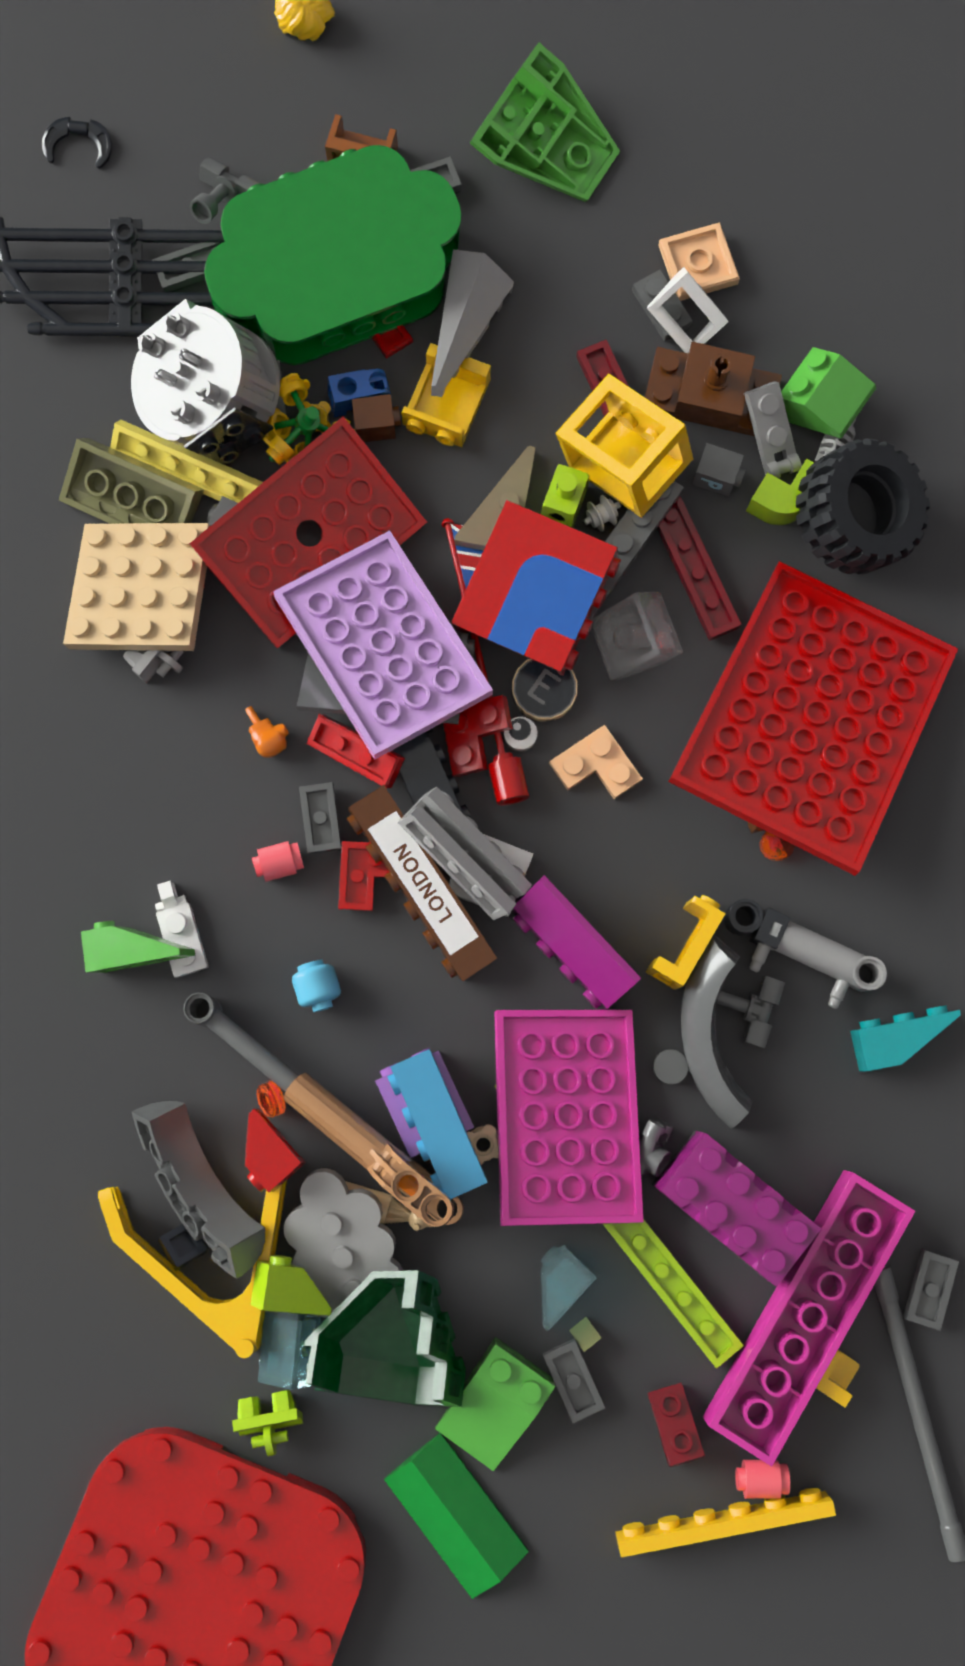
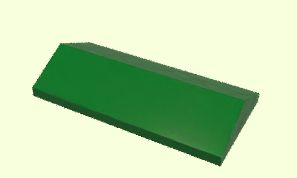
M438 1433L384 1478L390 1489L472 1599L501 1582L529 1552L528 1548L443 1434Z

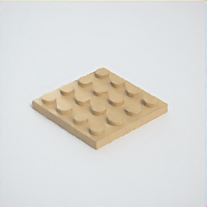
M209 523L85 524L63 644L68 649L194 651L207 565L191 548L189 543L209 528Z

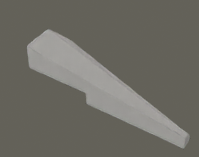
M453 249L431 385V396L442 397L444 395L445 387L452 377H456L459 372V366L465 358L470 356L488 329L491 318L496 311L499 312L502 308L503 300L507 294H511L513 291L514 281L486 253Z

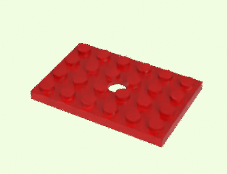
M343 416L189 543V545L276 648H279L296 632L276 601L273 591L388 531H391L398 544L401 545L424 526L427 521ZM306 520L316 522L322 531L320 542L312 547L301 544L296 534L299 524Z

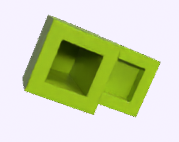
M806 459L791 485L767 472L746 511L762 521L773 525H786L796 521V515L800 514L799 508H796V496L802 493L798 490L801 479L806 476V471L814 462Z

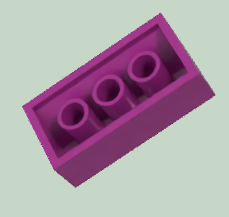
M545 875L512 909L516 914L512 919L524 933L530 930L539 939L536 946L545 956L550 959L554 955L562 964L559 968L561 973L572 984L577 980L586 989L582 995L595 1009L599 1006L604 1010L608 1009L641 979Z

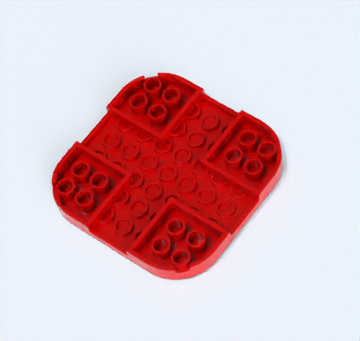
M156 1427L146 1429L144 1432L128 1439L126 1438L100 1463L88 1485L30 1627L25 1646V1666H332L359 1595L366 1566V1545L355 1520L356 1516L350 1507L332 1491L291 1473L285 1476L222 1450L223 1445L192 1432L174 1427Z

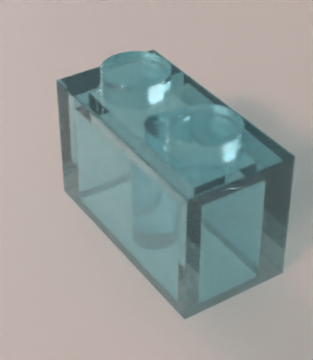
M265 1311L262 1324L263 1334L258 1382L289 1390L311 1386L305 1384L310 1349L300 1345L320 1325L321 1315Z

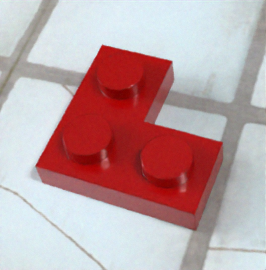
M499 695L484 699L462 711L459 717V724L443 723L453 776L460 777L488 770L482 737L513 729L506 696Z
M342 841L339 910L373 911L374 878H385L384 875L389 873L382 861L376 864L367 851L366 846L370 842Z

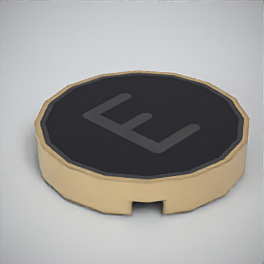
M528 659L517 669L512 680V696L516 707L526 717L539 722L556 720L563 717L572 708L577 697V679L573 670L566 669L564 676L558 674L557 670Z

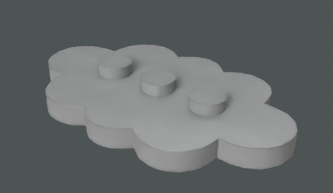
M320 1168L310 1172L301 1185L300 1198L302 1204L294 1208L285 1220L284 1236L289 1245L297 1250L292 1264L305 1269L332 1308V1313L372 1271L404 1270L400 1263L392 1257L396 1246V1239L392 1230L380 1223L383 1212L382 1204L378 1197L371 1191L362 1188L348 1190L343 1177L335 1170ZM318 1315L324 1318L328 1317L327 1315Z

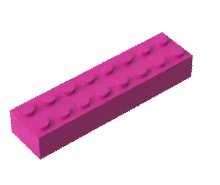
M843 1170L814 1221L821 1228V1231L776 1287L745 1341L744 1346L741 1348L702 1416L710 1428L771 1467L773 1466L916 1212L915 1210L857 1174Z

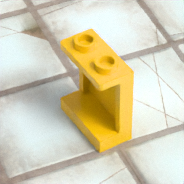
M430 343L426 352L424 370L408 407L404 406L401 412L402 423L409 431L415 434L422 435L425 433L436 437V440L444 445L463 447L490 383L491 365L470 357L465 358L459 366V372L456 377H452L445 387L444 395L442 397L431 396L438 345Z
M702 895L701 898L694 896L686 902L683 909L697 917L699 922L674 964L658 956L651 961L646 973L674 990L683 987L725 916V913L719 910L720 904L705 895Z

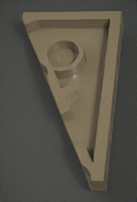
M527 446L455 535L454 545L484 551L506 500L525 507L536 447Z

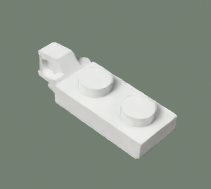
M167 881L157 884L162 902L155 904L163 939L195 950V956L170 961L174 978L209 968L191 904L187 902L185 895L178 897L174 882Z

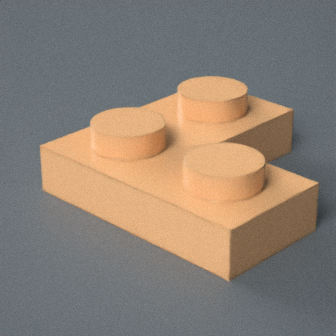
M605 725L549 761L550 766L567 790H570L596 773L613 799H616L643 779Z

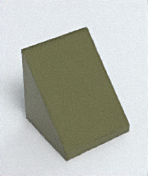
M584 1317L569 1330L584 1352L601 1339L599 1332L587 1317Z

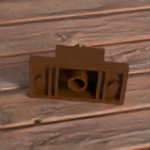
M691 342L688 353L657 347L645 398L676 419L755 436L744 392L773 381L779 382L780 385L782 375L753 368L754 355Z

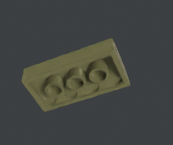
M90 438L76 439L58 501L110 524L192 523L204 489Z

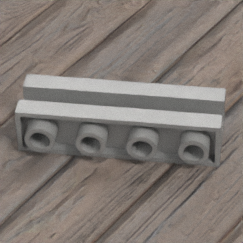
M437 786L424 794L398 822L492 920L509 914L516 905L514 901L518 897L525 895L532 886L525 878L524 872L519 867L512 865L502 854L500 847L493 841L488 840L478 830L475 821L465 816L454 805L453 799Z

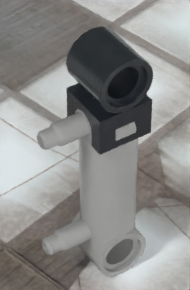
M740 899L730 905L725 911L724 924L728 931L739 936L753 933L749 942L756 944L757 947L751 958L750 970L759 972L769 952L775 950L837 979L828 1002V1006L837 1009L848 987L855 991L865 992L878 989L886 981V967L877 957L865 956L790 921V917L771 908L762 911L759 904L754 900ZM738 909H745L749 912L751 922L748 926H742L737 922L735 915ZM862 965L869 967L872 971V979L869 983L863 982L859 977V969Z

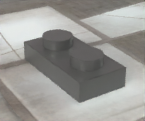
M658 270L634 283L632 292L665 342L672 337L647 309L653 299L668 284L661 270ZM674 293L662 306L685 331L692 326L693 320Z
M333 782L300 786L299 791L307 853L310 855L341 850L342 844Z
M921 1249L903 1314L904 1319L941 1331L959 1261Z
M575 1338L542 1353L572 1423L605 1409Z

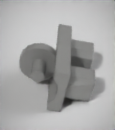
M127 650L123 655L124 659L131 665L132 671L145 683H148L155 673L164 678L170 669L177 673H180L183 669L176 662L183 654V651L147 650L145 652L144 650Z

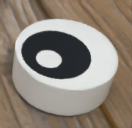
M526 717L511 719L513 729L504 731V740L507 746L518 752L529 750L537 739L535 724Z

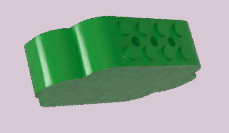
M382 145L367 146L359 150L349 149L335 159L327 162L324 160L317 161L303 171L297 173L287 172L281 175L278 180L268 184H255L246 192L232 198L225 206L221 216V231L224 242L211 251L205 263L204 275L216 312L261 337L272 350L276 360H280L281 363L287 365H301L373 338L378 333L381 335L396 329L397 326H404L431 315L438 308L443 298L445 268L451 264L453 249L458 250L460 205L452 186L444 177L428 170L411 172L407 162L397 151Z

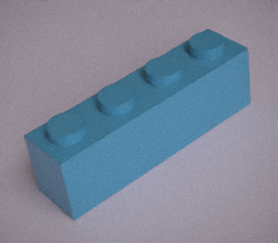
M431 1049L390 1066L393 1074L387 1076L396 1096L402 1093L407 1107L402 1109L405 1120L410 1129L416 1126L421 1140L416 1142L424 1162L431 1160L436 1172L430 1175L433 1184L448 1195L450 1199H453L488 1183Z

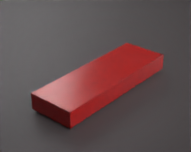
M326 714L318 715L306 743L377 784L384 785L385 788L393 787L405 759L403 756L390 751L374 760L357 731Z

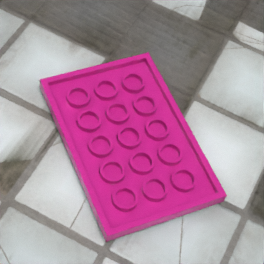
M496 1010L494 1017L500 1226L644 1222L632 1010Z

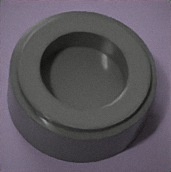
M673 1049L660 1052L653 1061L654 1075L665 1084L681 1082L688 1073L686 1057L681 1052Z

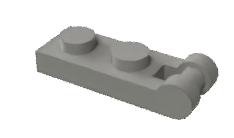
M773 381L744 392L765 475L768 472L780 478L783 473L789 472L792 474L799 471L802 465L796 453L779 382ZM782 451L784 460L776 462L774 454Z

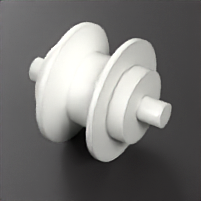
M604 495L600 496V504L596 506L590 501L587 502V518L583 519L585 525L591 524L593 528L597 527L600 532L604 531V523L608 521L616 525L617 509L621 507L620 503H613L610 498L607 499Z

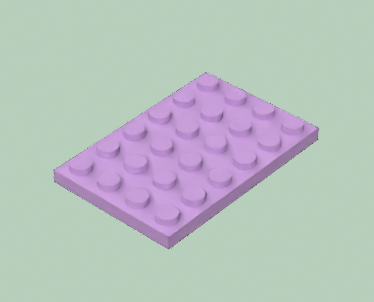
M391 531L273 591L276 601L374 760L493 695L492 687Z

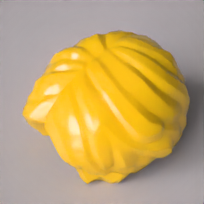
M275 0L276 11L274 14L277 17L279 28L284 34H291L302 41L307 39L311 41L317 40L325 29V23L335 16L330 0Z

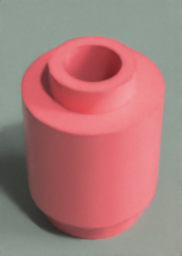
M286 841L257 849L258 856L252 858L257 877L264 876L265 882L297 874L296 870L304 868L297 842L289 844Z
M742 1460L741 1467H736L737 1491H743L745 1499H780L781 1495H789L790 1473L787 1464H779V1461L775 1460L771 1467L762 1460Z

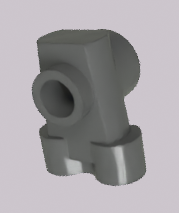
M649 1119L643 1130V1137L639 1139L642 1175L651 1173L659 1177L669 1164L671 1152L665 1150L663 1146L668 1141L674 1127L662 1120L656 1119L654 1121Z

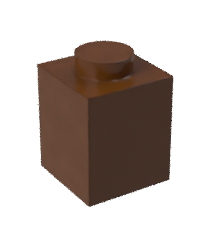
M391 394L352 399L355 430L363 442L396 439L395 426H401L399 406L392 407Z

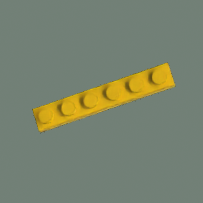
M807 1488L801 1490L799 1496L785 1498L784 1495H781L780 1499H764V1503L750 1505L749 1502H736L730 1504L728 1510L718 1512L711 1508L695 1511L692 1517L679 1519V1516L669 1515L658 1519L656 1524L646 1526L642 1522H633L622 1527L623 1530L615 1531L622 1558L836 1516L834 1503L826 1491H821L819 1488Z

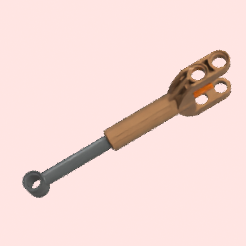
M200 992L191 994L186 999L183 1011L189 1021L203 1027H208L285 1091L283 1098L285 1102L367 1169L371 1176L387 1192L424 1223L433 1227H440L457 1223L462 1218L464 1204L459 1196L452 1199L458 1207L456 1215L452 1218L454 1213L452 1200L433 1184L430 1177L432 1174L394 1146L309 1074L303 1073L298 1076V1074L223 1013L221 1003L217 999ZM207 1001L210 1007L209 1012L205 1017L199 1018L197 1009L201 1003ZM442 1200L447 1206V1213L444 1218L441 1217L438 1211V1206Z

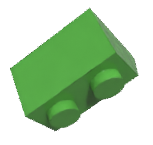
M812 347L781 393L789 423L841 439L876 390V385L842 355Z

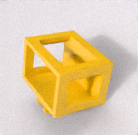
M610 374L601 381L555 433L569 467L588 473L591 483L641 518L694 459L685 424ZM606 401L609 412L586 438L577 433L600 405Z

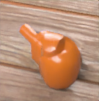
M252 706L247 707L245 711L254 724L249 727V732L259 755L270 758L284 751L287 747L285 737L289 734L286 726L282 723L273 725L269 718L260 720Z

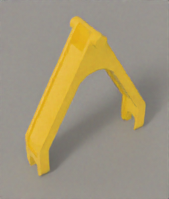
M287 1180L274 1192L268 1193L266 1191L261 1225L265 1227V1243L262 1253L258 1258L259 1261H270V1256L276 1254ZM118 1186L98 1191V1199L110 1236L119 1248L232 1347L240 1358H248L260 1349L263 1342L262 1335L266 1311L250 1305L257 1261L253 1266L251 1282L241 1295L227 1300L209 1297L180 1270L175 1271L170 1261L134 1231Z

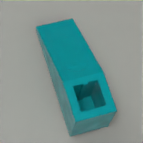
M947 1005L926 1009L927 1016L915 1018L913 1012L893 1015L894 1022L881 1025L880 1018L859 1022L860 1029L850 1031L859 1071H872L902 1065L961 1016L960 1010L948 1011Z

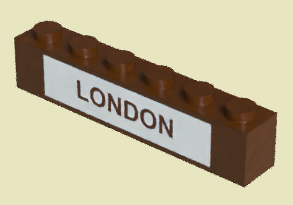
M382 785L348 808L351 813L347 817L348 822L357 835L362 832L365 834L370 842L366 846L367 851L376 864L380 861L384 863L389 871L384 876L396 893L401 889L408 900L403 904L413 921L420 918L427 930L422 932L433 950L439 947L445 956L441 963L451 978L458 976L461 981H464L496 960V955L431 856L398 824L404 815L385 786Z

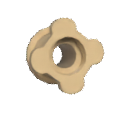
M488 1124L467 1132L481 1165L484 1161L499 1158L498 1134L494 1126ZM480 1138L489 1140L490 1146L487 1150H480L476 1144Z

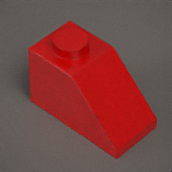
M254 1108L248 1116L245 1166L250 1173L247 1177L260 1192L264 1189L268 1193L274 1192L306 1162L260 1109Z

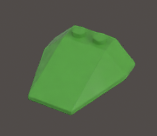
M540 42L537 43L470 142L474 148L493 164L583 202L590 198L620 152L564 63Z

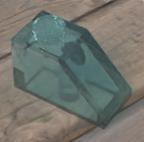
M565 1244L559 1249L553 1246L541 1259V1262L544 1264L540 1269L541 1321L547 1331L554 1326L597 1279L595 1273Z

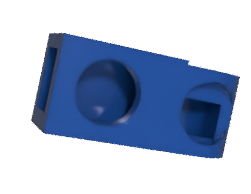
M364 369L328 376L327 392L334 417L346 415L348 410H353L352 399L391 394L386 373L383 369Z

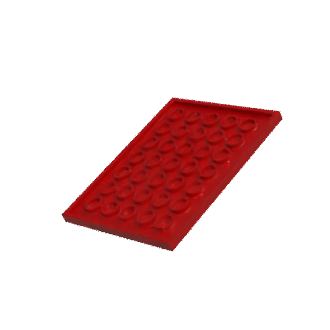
M779 561L668 782L856 876L864 864L958 648Z

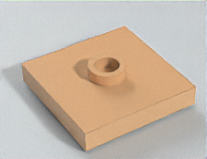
M720 222L659 240L658 246L670 280L685 267L705 293L738 285L740 278ZM682 287L675 292L680 301L691 298Z

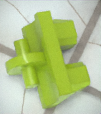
M290 1390L273 1393V1412L262 1415L259 1397L239 1399L238 1419L232 1420L233 1432H238L239 1436L263 1432V1435L251 1437L252 1448L265 1446L267 1456L276 1455L277 1443L287 1442L289 1437L287 1430L275 1432V1430L304 1424L303 1414L296 1408L295 1399Z

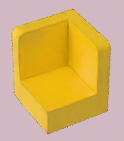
M837 1350L817 1389L846 1408L853 1396L846 1389L859 1369V1364L840 1350Z

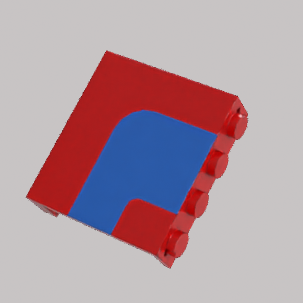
M506 500L451 624L457 630L471 632L555 669L558 674L564 676L566 669L572 670L578 659L579 652L575 649L580 638L586 640L593 625V621L589 618L594 607L600 609L604 602L607 590L603 589L608 576L614 578L619 569L621 559L617 558L618 547Z

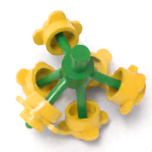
M291 373L280 380L279 396H281L284 404L297 406L299 410L296 418L289 419L285 413L276 408L274 414L267 421L274 429L262 439L269 446L265 451L270 456L269 460L271 462L275 461L278 465H281L283 462L287 463L312 442V434L315 431L323 433L332 426L328 418V413L331 411L329 403L321 401L319 404H310L304 401L308 396L307 390L310 387V382L307 379L302 380L298 373ZM291 426H294L295 430L290 434ZM300 434L304 435V442L298 443L293 450L290 445Z

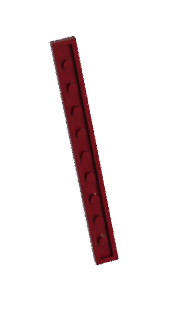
M607 339L577 351V360L592 392L608 374L628 386ZM606 401L600 405L604 417L609 412ZM680 496L657 530L709 641L739 629L741 623Z

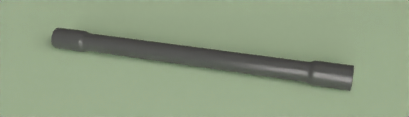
M885 1266L874 1284L878 1302L882 1307L938 1512L940 1530L948 1560L951 1562L965 1561L964 1531L954 1506L900 1309L899 1295L891 1266Z

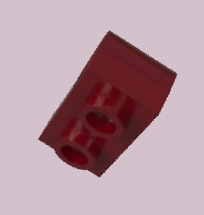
M682 1382L648 1392V1398L669 1467L672 1468L705 1458Z

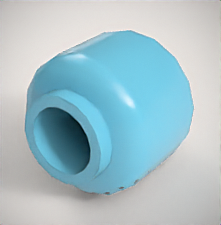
M323 959L298 966V972L292 977V984L298 1004L305 1008L312 1007L313 1013L332 1008V1000L338 998L341 994L334 966L324 964Z

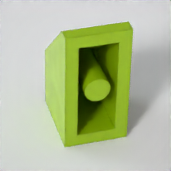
M271 1255L270 1261L257 1260L250 1305L262 1311L327 1316L331 1314L332 1308L305 1269L291 1264V1257Z

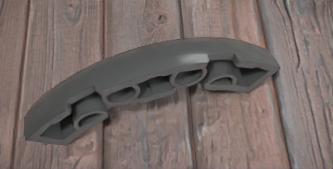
M713 934L686 982L681 1009V1035L687 1063L697 1088L714 1113L732 1129L750 1112L753 1100L737 1084L721 1058L716 1029V1008L725 979L740 956Z
M161 1101L132 1111L143 1150L151 1151L159 1168L155 1173V1178L182 1224L195 1241L203 1239L213 1250L211 1259L223 1270L236 1279L243 1276L255 1265L262 1253L265 1243V1227L251 1218L233 1200L215 1175L197 1140L186 1104L179 1101Z

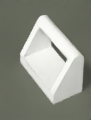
M685 267L668 282L647 307L684 353L689 352L691 342L705 344L729 322ZM680 287L687 292L710 320L693 341L662 306Z

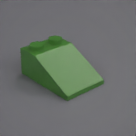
M495 1337L464 1383L462 1407H448L435 1429L494 1471L541 1410L555 1388L554 1380L546 1372Z

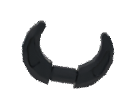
M64 117L55 120L45 130L42 138V150L49 163L54 162L53 151L56 144L63 138L68 137L69 133L87 135L97 145L98 158L95 166L98 169L102 168L110 158L112 152L111 137L105 127L95 120L91 119L89 123Z

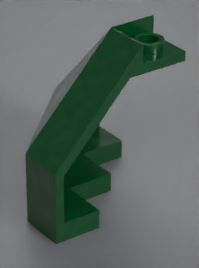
M419 1270L372 1271L300 1345L310 1349L305 1384L314 1386L315 1391L409 1405L462 1407L466 1368L462 1356H455L451 1342L454 1341L456 1336L448 1312L441 1311L437 1299L442 1293L438 1279Z

